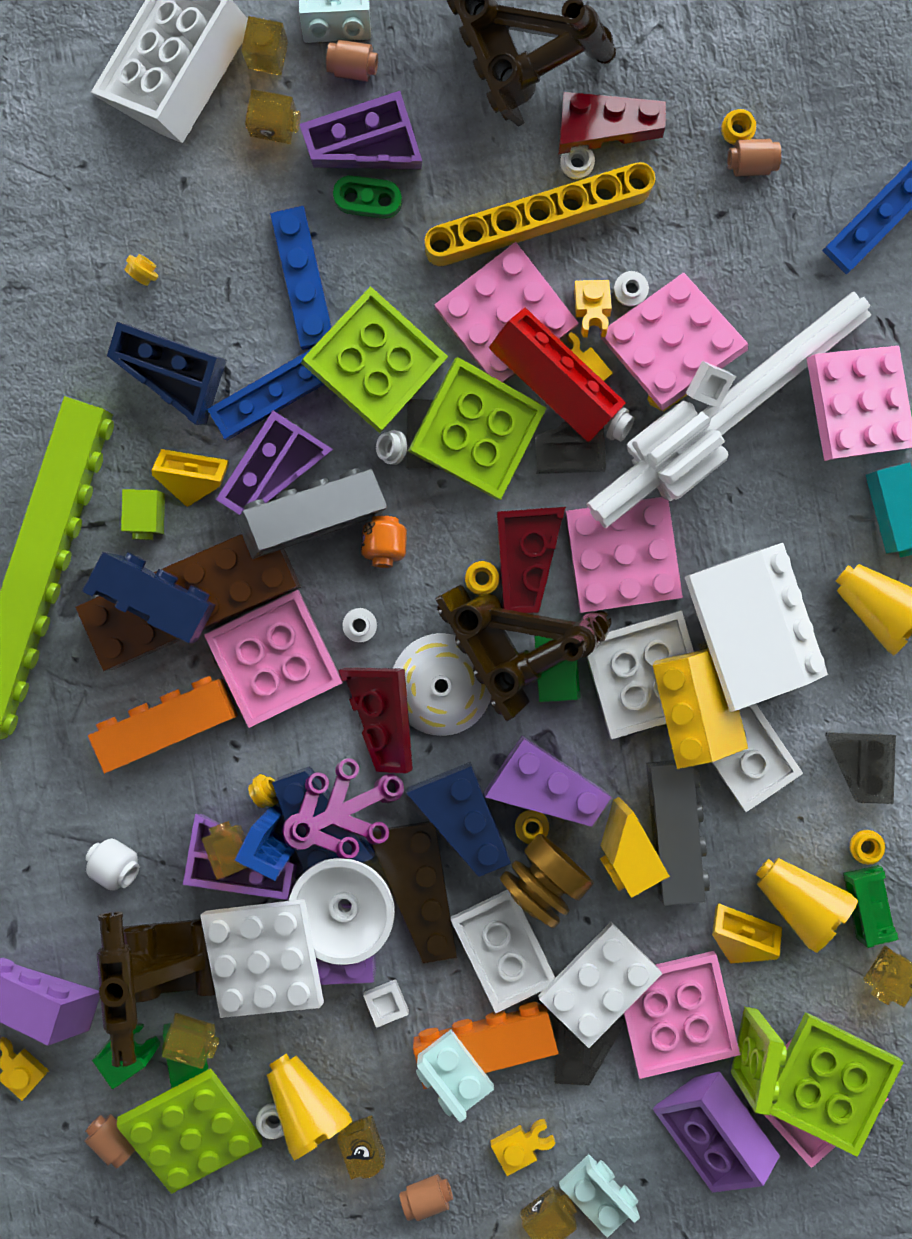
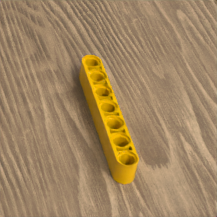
M633 163L434 226L426 233L424 239L426 257L433 265L446 266L512 245L515 242L519 243L639 205L649 197L655 183V172L646 163ZM640 179L645 184V188L635 189L631 186L629 180ZM607 189L611 192L613 198L609 200L601 199L596 191ZM567 199L576 200L580 208L569 210L564 206L563 202ZM540 209L548 217L543 221H537L531 217L530 213L533 210ZM501 220H510L515 227L511 231H502L498 228L497 223ZM469 230H477L481 233L482 238L476 242H471L464 237V234ZM437 240H443L449 244V248L444 252H436L431 248V245Z

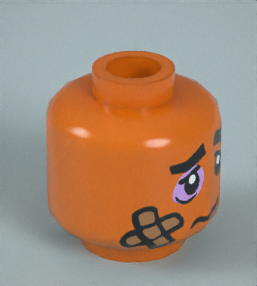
M372 517V521L366 523L362 529L361 554L366 559L372 560V566L393 567V562L400 561L405 557L407 529L399 523V519L396 517Z

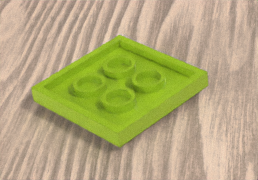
M370 286L305 355L301 364L377 432L381 433L440 368L448 356Z
M456 357L408 451L494 499L501 500L547 408L463 359Z
M805 1012L787 1049L785 1065L783 1068L779 1067L777 1077L779 1097L775 1104L772 1103L770 1114L858 1157L904 1062L899 1057Z
M211 1068L117 1117V1128L171 1194L263 1147L262 1136Z

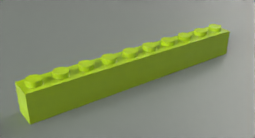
M66 396L63 398L0 590V740L8 738V735H11L17 726L18 716L15 714L19 702L25 699L29 689V683L26 680L30 669L32 670L36 666L40 652L37 650L40 637H43L49 628L50 617L47 616L51 604L57 601L61 591V585L58 582L62 571H65L70 564L72 554L69 549L73 538H77L82 527L80 515L83 506L88 505L92 497L93 487L90 486L94 472L98 473L102 466L103 453L101 451L105 440L110 439L114 429L113 414L105 409Z

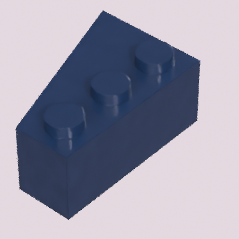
M117 322L107 357L142 384L147 385L161 396V399L179 410L193 424L207 425L210 415L207 409L213 406L227 360L132 325Z
M102 552L82 592L92 597L93 595H99L114 603L115 608L123 612L127 610L146 620L148 624L187 643L197 642L216 606L207 601L210 596L208 593L190 585L188 590L177 585L178 578L162 569H158L157 573L150 571L144 567L147 561L132 553L126 552L125 556Z
M471 762L407 788L406 794L478 877L511 864L510 856Z
M310 766L278 777L272 782L285 821L290 816L299 813L306 792L305 781L310 775L315 773ZM313 778V787L320 790L322 788L321 781ZM328 789L319 795L313 817L325 812L331 794ZM297 825L296 827L298 836L305 837L306 829L302 825ZM333 825L319 830L340 840L345 837L356 839L359 844V852L355 857L351 858L352 860L362 863L373 859L375 856L373 846L362 836ZM344 842L342 849L345 854L350 855L352 847L349 843ZM313 844L309 848L296 850L304 872L319 862L339 858L336 853Z

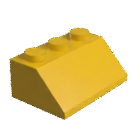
M709 649L655 660L652 666L677 769L714 762L748 749L740 710L730 712Z
M620 797L615 798L612 802L600 845L605 855L600 860L618 891L625 888L632 898L670 876L635 813Z

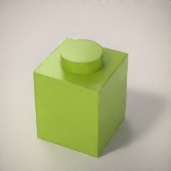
M122 489L121 531L131 533L133 540H153V534H164L165 493L158 490Z

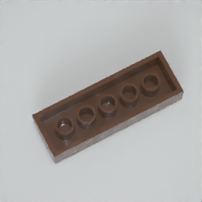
M242 534L162 568V570L178 578L177 585L187 590L192 585L210 595L207 601L216 606L203 630L301 588L285 549L252 559ZM101 596L75 607L103 671L115 670L181 641V639L148 624L146 620L127 610L123 612L115 608L114 603Z

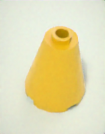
M858 564L855 569L848 565L835 581L841 585L837 592L883 647L894 656L907 644L908 641L906 639L912 636V587L861 564Z
M777 858L774 862L767 859L755 874L760 878L757 882L758 887L808 949L815 953L823 949L836 935L834 931L841 922L845 924L858 903V900L851 893L780 858Z
M286 1053L269 1064L272 1072L266 1076L288 1151L294 1161L318 1147L317 1145L326 1139L333 1137L352 1122L350 1113L297 1055L290 1059Z

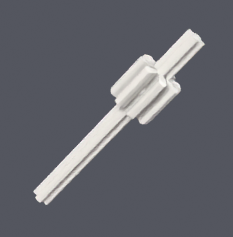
M851 292L727 392L719 409L709 405L698 414L694 405L690 402L682 401L680 404L674 405L628 442L627 450L634 457L631 460L634 466L586 504L591 510L590 514L593 518L599 521L604 528H607L656 488L661 496L669 501L681 498L727 461L728 451L722 446L725 443L722 435L808 367L807 357L826 353L871 317L868 311L870 307L868 301L864 297L859 298L855 292Z

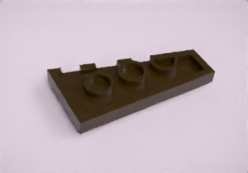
M431 821L388 828V839L377 845L372 844L422 962L429 963L457 958L436 827ZM380 829L373 830V836L376 839H380L382 835Z

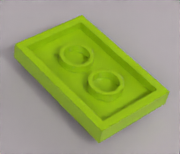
M744 1006L737 1040L740 1055L735 1056L733 1059L731 1074L754 1112L770 1116L772 1103L775 1104L779 1097L777 1077L779 1067L783 1068L785 1065L787 1050L784 1042L760 1011Z

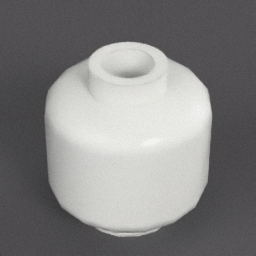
M112 838L104 840L101 844H94L86 855V861H88L86 873L88 877L108 890L114 891L119 888L128 887L139 872L140 866L137 853Z

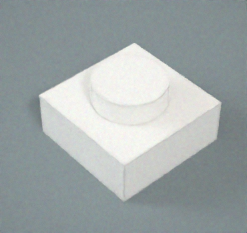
M702 361L686 394L693 399L719 409L736 376Z
M396 979L364 992L363 997L376 1028L409 1014Z

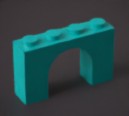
M908 462L866 474L886 554L898 552L900 558L912 555L911 463Z

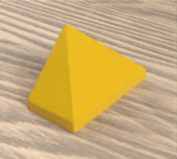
M161 449L152 468V476L188 507L221 486L229 466V460Z
M717 904L712 936L730 964L777 960L780 957L782 927L722 904Z

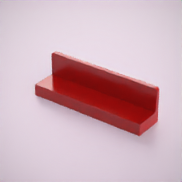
M526 307L506 323L489 346V349L588 442L626 404L617 393Z

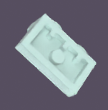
M299 0V16L303 41L305 43L371 39L369 0Z
M452 1029L418 1054V1069L416 1073L425 1087H433L440 1096L438 1097V1102L443 1111L448 1116L454 1115L460 1123L466 1119V1111L494 1090V1084Z
M588 1154L559 1181V1184L566 1195L608 1238L628 1218L634 1223L640 1219L636 1207L638 1200L627 1186L624 1185L621 1188L613 1180L615 1178L613 1172L602 1160L597 1163Z

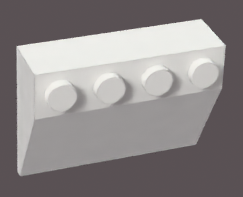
M145 0L91 93L155 132L183 143L253 24L233 0Z
M783 543L751 552L685 576L730 712L808 685L828 675L824 658L820 653L813 632V626L809 620L801 591L798 588L791 567L790 558L786 553Z

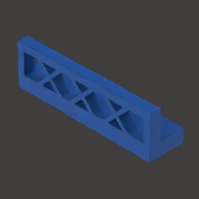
M276 805L270 807L251 826L234 860L274 881L296 851V849L286 844L282 835L275 832L283 816L280 807Z

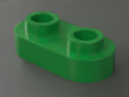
M348 175L340 178L333 188L335 204L340 211L346 214L389 219L397 215L402 207L400 189L395 183L388 180ZM349 193L357 195V199L353 202L347 201L345 197ZM387 197L391 200V203L388 206H381L379 201Z

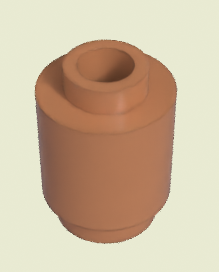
M338 40L337 43H329L326 56L327 72L334 73L335 77L366 82L369 81L370 75H376L378 53L373 52L372 44Z
M771 139L736 140L734 147L728 150V169H733L736 177L770 175L771 171H778L781 164L780 142H772Z
M111 1114L106 1118L99 1115L85 1130L89 1136L84 1142L107 1165L112 1164L116 1169L135 1151L117 1128V1120Z
M438 1174L410 1184L406 1187L405 1191L400 1192L402 1209L408 1221L413 1219L421 1221L449 1210V1201L453 1200L448 1180H441Z

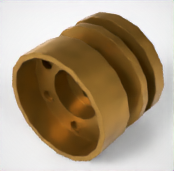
M539 833L524 850L529 860L533 863L532 866L529 868L521 862L514 861L511 864L512 868L521 878L519 879L512 873L505 871L500 876V880L508 889L514 901L533 918L541 920L551 928H555L560 923V919L551 907L563 915H567L569 908L561 896L565 893L579 901L593 886L594 882L566 853Z

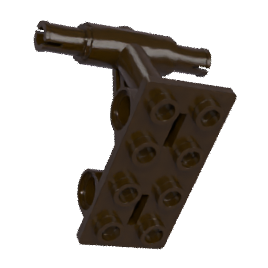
M447 0L453 14H459L463 26L459 27V31L468 48L473 47L477 58L473 60L476 72L481 80L486 79L491 90L486 95L495 113L500 111L506 121L511 120L518 127L524 124L518 106L532 98L535 93L536 83L540 82L541 76L582 52H585L588 57L596 59L601 64L610 63L616 56L612 33L600 21L599 15L594 8L584 5L582 0H567L562 6V16L499 5L495 0ZM509 30L548 36L554 39L530 53L524 51L519 54Z
M462 584L436 598L440 617L452 627L456 634L455 641L458 648L470 658L474 665L473 672L476 679L481 684H485L491 695L493 708L499 715H503L506 721L513 719L530 702L523 687L540 679L543 672L565 660L576 661L579 658L590 655L605 641L612 624L611 618L606 619L609 614L600 610L588 613L578 622L502 609L500 601L492 594L479 595L471 600ZM505 630L550 638L552 640L530 652L525 650L518 653Z
M112 912L98 916L102 948L97 953L100 985L99 996L101 999L103 1028L107 1034H110L112 1066L120 1067V1061H123V1067L136 1062L133 1030L138 1024L136 1003L150 1001L158 998L161 993L197 990V995L199 996L216 995L201 919L123 926V912H114L113 916Z

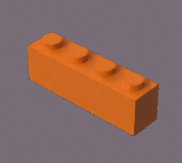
M207 676L191 683L193 690L181 695L179 689L159 697L161 704L149 708L148 704L145 703L128 710L130 717L118 722L115 716L96 724L98 731L89 734L88 738L104 774L237 717L238 713L223 679L212 681L211 676Z
M538 1002L523 1004L519 1007V1010L505 1013V1011L495 1013L494 1011L485 1016L486 1019L472 1022L471 1019L455 1022L451 1028L440 1031L438 1028H429L421 1031L418 1034L419 1036L414 1037L413 1051L417 1062L420 1052L452 1029L485 1073L559 1054L547 1007L544 1004L539 1005Z

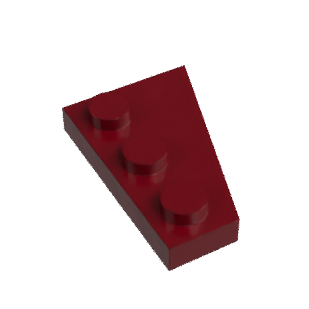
M342 668L338 670L342 682H347L352 698L349 699L353 711H358L364 727L362 735L376 772L406 774L412 771L405 669Z

